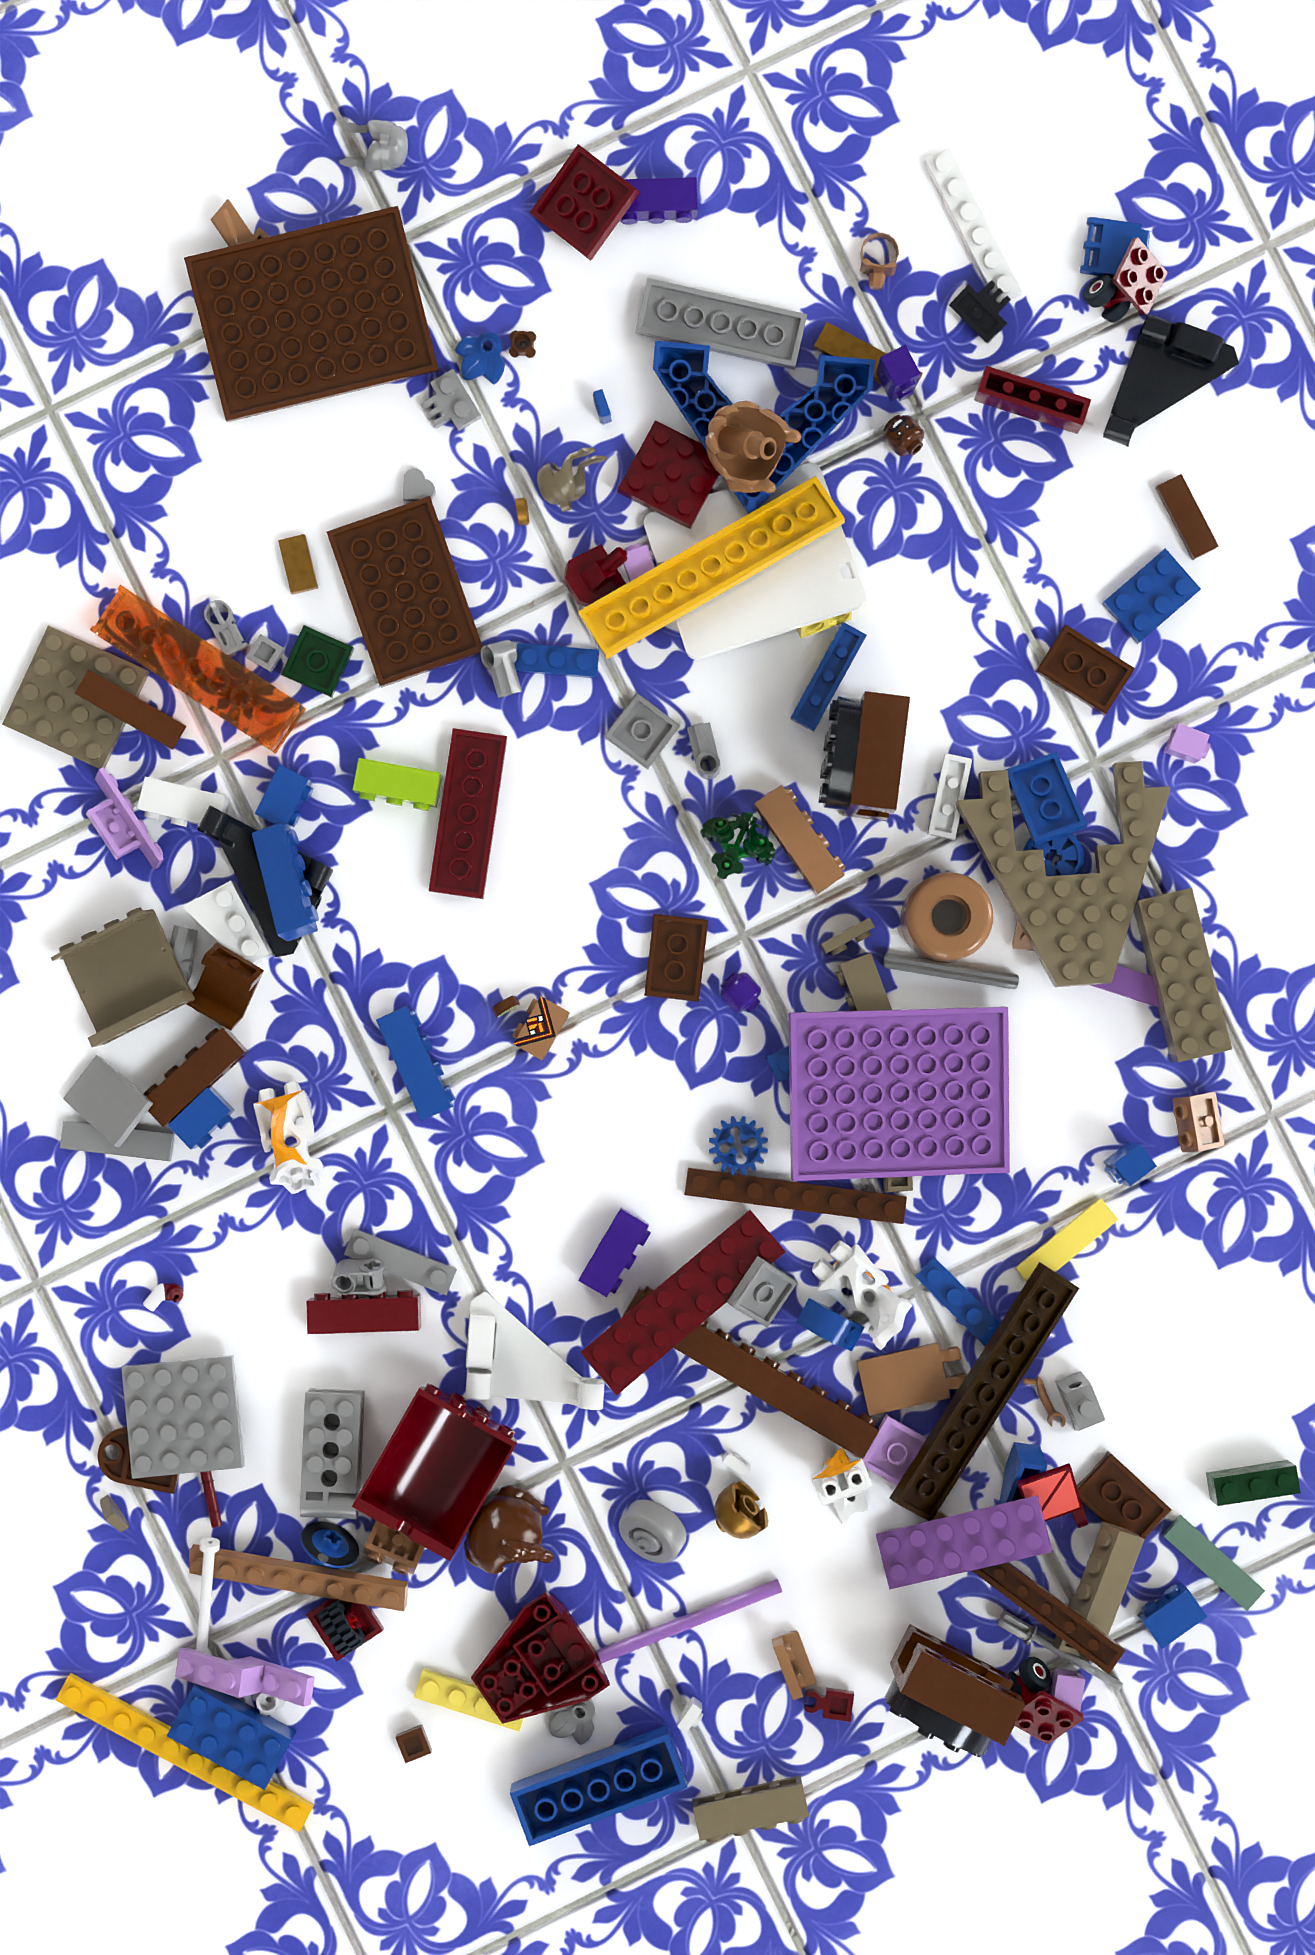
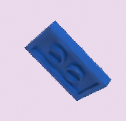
M1165 548L1102 604L1131 638L1139 644L1197 594L1201 588Z
M1057 752L1005 769L1008 770L1009 786L1034 846L1087 828L1086 819Z

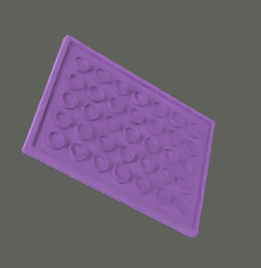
M1008 1007L788 1013L792 1181L1010 1173Z

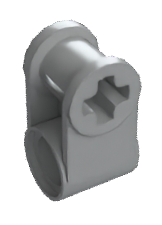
M376 1258L367 1260L343 1259L338 1262L331 1279V1287L336 1293L341 1295L381 1294L387 1289L382 1275L384 1262Z

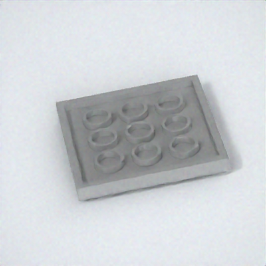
M234 1355L121 1367L132 1479L235 1469L245 1466Z

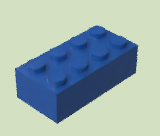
M195 1684L171 1726L167 1737L265 1790L291 1743L296 1730L269 1715L264 1716L260 1714L258 1709L234 1696Z

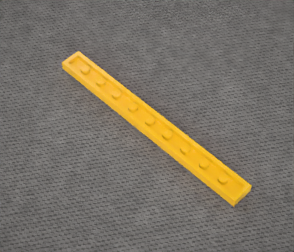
M73 1673L68 1675L55 1701L298 1832L301 1831L314 1807V1804L271 1780L266 1789L263 1790L167 1737L171 1726Z

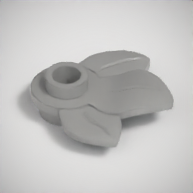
M591 1698L585 1702L551 1711L555 1714L549 1725V1731L552 1736L566 1738L572 1735L579 1745L586 1743L592 1736L594 1731L592 1718L595 1714V1705ZM576 1708H582L585 1713L579 1712Z

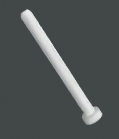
M206 1537L200 1540V1550L204 1553L196 1650L205 1653L208 1648L215 1552L220 1549V1541L213 1537Z

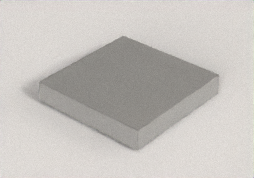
M636 693L604 735V738L648 770L680 728V724Z
M757 1256L727 1303L768 1328L798 1281Z

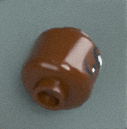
M896 415L885 425L884 441L898 456L909 454L913 456L923 447L924 430L911 416Z

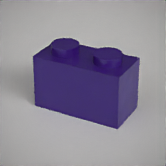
M906 344L881 356L876 370V374L890 401L897 398L899 401H902L913 395V390H915L921 375Z

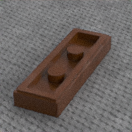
M1182 474L1155 488L1192 560L1219 547Z

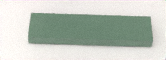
M1179 1515L1162 1534L1163 1537L1246 1611L1265 1592L1258 1583L1182 1515Z

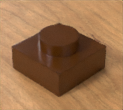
M422 1724L396 1734L395 1738L405 1764L432 1753L431 1745Z

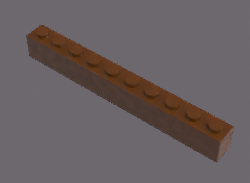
M639 1286L622 1317L655 1289L650 1286H646L643 1289ZM707 1320L673 1347L859 1458L863 1459L880 1431L874 1425L876 1420L864 1412L860 1416L851 1411L852 1406L844 1400L838 1398L835 1402L827 1397L828 1392L816 1384L813 1387L803 1383L804 1377L792 1370L789 1373L779 1369V1362L768 1356L762 1359L755 1355V1348L745 1342L738 1345L731 1340L732 1335L725 1330L718 1328L715 1331L708 1327L707 1324L709 1322Z

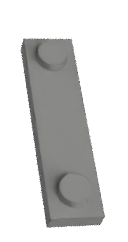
M356 1228L353 1230L344 1255L356 1260L380 1259L384 1262V1271L444 1295L448 1294L457 1271L454 1267Z

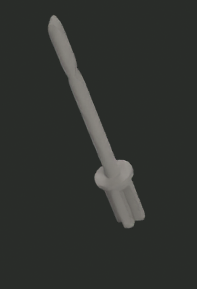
M1007 1611L1000 1615L997 1625L1021 1638L1025 1645H1029L1034 1641L1117 1690H1120L1124 1685L1119 1680L1079 1657L1052 1646L1053 1642L1036 1633L1037 1625H1030Z

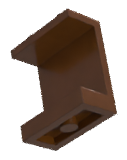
M216 942L202 958L201 964L205 965L196 988L192 992L195 1000L187 1003V1005L232 1031L243 1019L264 970Z

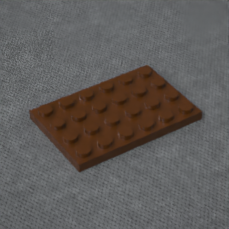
M430 496L326 532L381 688L480 654L483 646Z

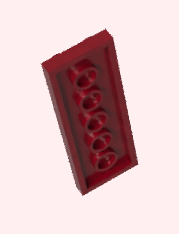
M452 729L429 892L484 900L508 740L507 736Z

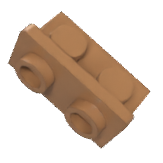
M1216 1092L1172 1099L1173 1113L1178 1130V1141L1183 1153L1200 1152L1225 1146Z
M375 1521L364 1546L363 1553L367 1555L366 1558L376 1564L387 1563L393 1566L392 1570L407 1575L408 1573L414 1574L425 1547L412 1541L404 1533Z
M795 1630L772 1639L773 1649L793 1700L803 1697L802 1689L812 1686L817 1682L799 1632Z

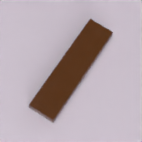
M89 669L74 693L172 750L187 727Z

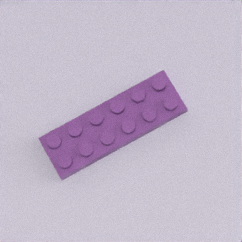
M1038 1495L876 1534L889 1590L1053 1552Z

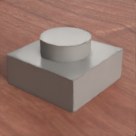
M260 634L246 658L272 673L285 649Z

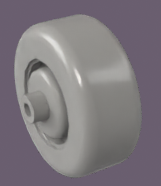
M644 1499L634 1501L629 1505L619 1521V1532L626 1545L642 1558L655 1563H668L674 1560L686 1542V1530L681 1520L670 1509L655 1501Z

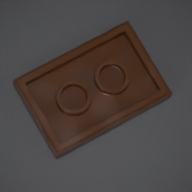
M1065 624L1035 672L1102 715H1106L1135 668Z
M654 914L644 996L699 1002L708 920Z
M1109 1451L1077 1485L1081 1501L1103 1522L1128 1529L1144 1538V1540L1172 1510Z

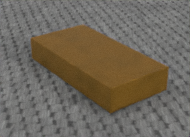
M301 534L278 540L291 594L294 595L318 589L306 535Z

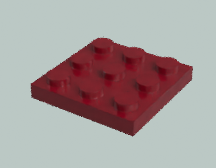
M578 144L532 208L530 214L591 261L640 191Z
M655 420L619 485L617 493L691 529L720 474L710 463L707 451L702 443Z

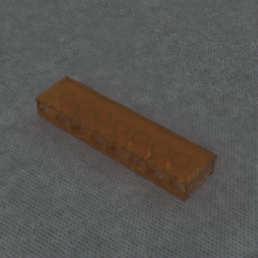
M120 584L117 588L119 591L96 625H92L90 631L276 754L306 708Z

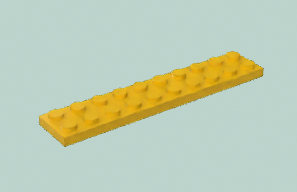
M814 476L578 611L579 617L605 658L608 659L845 523V518L818 478Z

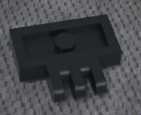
M993 280L979 293L968 284L949 304L987 344L1007 325V322L999 313L1011 301L1008 295L1000 303L996 301L1004 292L1001 288H998L992 296L989 294L996 285Z

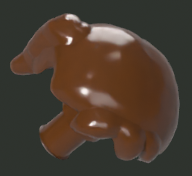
M513 1485L501 1487L494 1497L482 1504L467 1531V1537L464 1541L467 1561L471 1565L479 1567L490 1574L503 1572V1565L509 1563L552 1562L554 1555L542 1546L541 1516H546L550 1512V1508L540 1503L531 1493Z

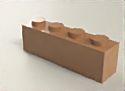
M780 785L754 803V808L817 896L845 876L842 871L845 869V866L837 855L832 857L827 847L830 845L821 832L819 834L815 833L811 827L814 822L805 810L801 812L795 803L798 799L789 787L785 790Z

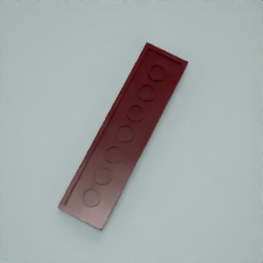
M751 1210L747 1211L580 1352L581 1355L613 1394L617 1396L722 1307L739 1285L757 1256L772 1264L785 1253V1250Z

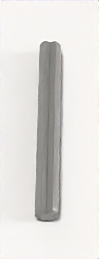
M890 953L885 954L883 959V967L888 969L1009 989H1016L1019 983V976L1012 973Z

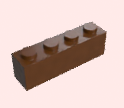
M217 1027L205 1037L207 1042L203 1046L192 1048L184 1056L186 1061L180 1067L174 1065L164 1074L166 1079L159 1086L155 1083L144 1092L143 1095L153 1103L148 1112L162 1127H167L207 1087H212L249 1053L229 1029L224 1027L220 1030Z

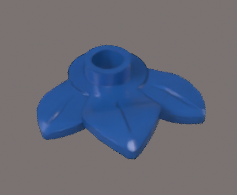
M484 332L478 338L468 336L458 343L455 352L465 357L461 366L464 380H473L484 374L492 384L495 385L499 382L504 372L505 363L500 355L503 343L497 334ZM486 341H491L493 344L490 351H486L484 348Z

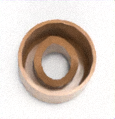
M946 872L930 876L916 885L903 902L900 914L902 933L909 946L926 959L951 962L967 957L976 952L985 943L991 932L993 924L991 901L981 885L966 875ZM943 900L956 902L963 914L960 927L952 934L939 931L932 922V911L935 905Z

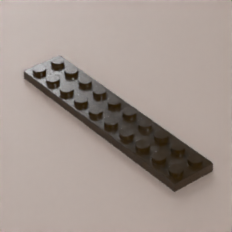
M1038 1263L889 1497L893 1502L928 1521L935 1517L1080 1289L1079 1287L1044 1264Z

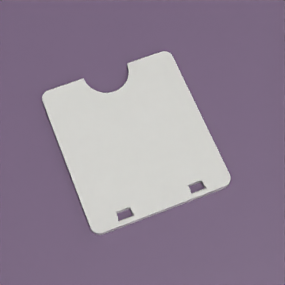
M814 463L798 466L760 507L814 476L818 478L830 496L821 468ZM728 488L709 494L691 529L655 511L645 516L643 524L658 566L748 515L735 493ZM840 525L675 621L686 654L691 659L697 660L858 610L866 603V592L842 526ZM848 565L852 578L843 580L839 568Z

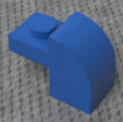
M811 1298L807 1300L796 1321L819 1337L850 1351L855 1347L865 1328L861 1324Z

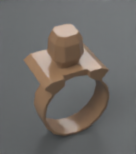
M882 232L868 236L863 242L860 251L861 266L859 271L863 274H869L868 285L872 290H881L884 286L885 277L893 276L897 268L898 244L893 237ZM872 239H886L893 244L896 250V260L885 265L872 263L867 258L864 259L863 247Z

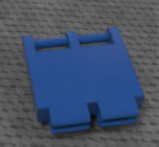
M1088 217L1086 225L1089 226L1087 241L1083 244L1085 257L1084 264L1080 266V273L1094 276L1109 275L1111 278H1114L1132 239L1138 237L1148 248L1151 231L1142 229V224ZM1094 227H1096V231H1095V235H1094V242H1093V241H1092V239H1093V231H1094ZM1091 251H1093V253H1092V260H1091V263H1090V266H1089L1090 253H1091Z

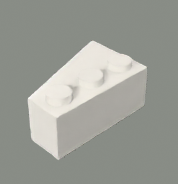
M229 881L182 906L221 945L251 963L258 965L275 956L237 883Z

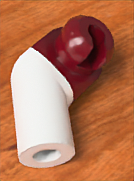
M161 1283L146 1298L143 1305L150 1311H154L162 1301L179 1302L184 1295L183 1288L176 1283Z

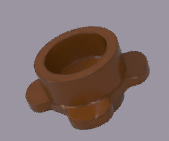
M515 330L511 332L510 340L512 346L509 349L510 356L513 358L518 356H526L529 359L533 358L536 355V350L534 349V342L537 339L536 334L532 331ZM522 342L525 343V346H524V347H521V346H520V344H521Z

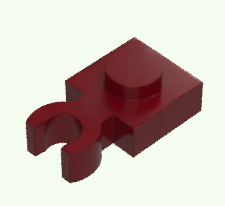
M826 1687L825 1695H820L815 1689H806V1696L816 1699L812 1705L804 1704L806 1712L814 1713L821 1709L823 1710V1718L851 1722L854 1691Z

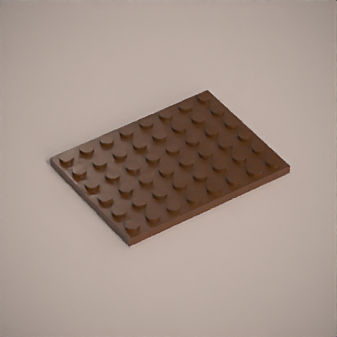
M398 206L184 257L227 423L439 371Z

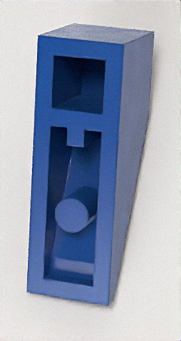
M1019 1442L1013 1443L1005 1465L999 1504L1022 1499L1017 1481L1046 1471L1048 1466L1040 1446Z

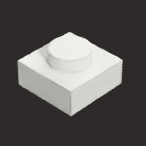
M692 1696L677 1718V1727L687 1733L690 1727L696 1728L703 1717V1713H701L702 1702Z

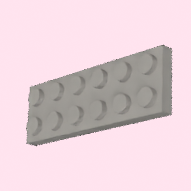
M647 278L635 334L669 342L710 345V351L795 370L807 314Z

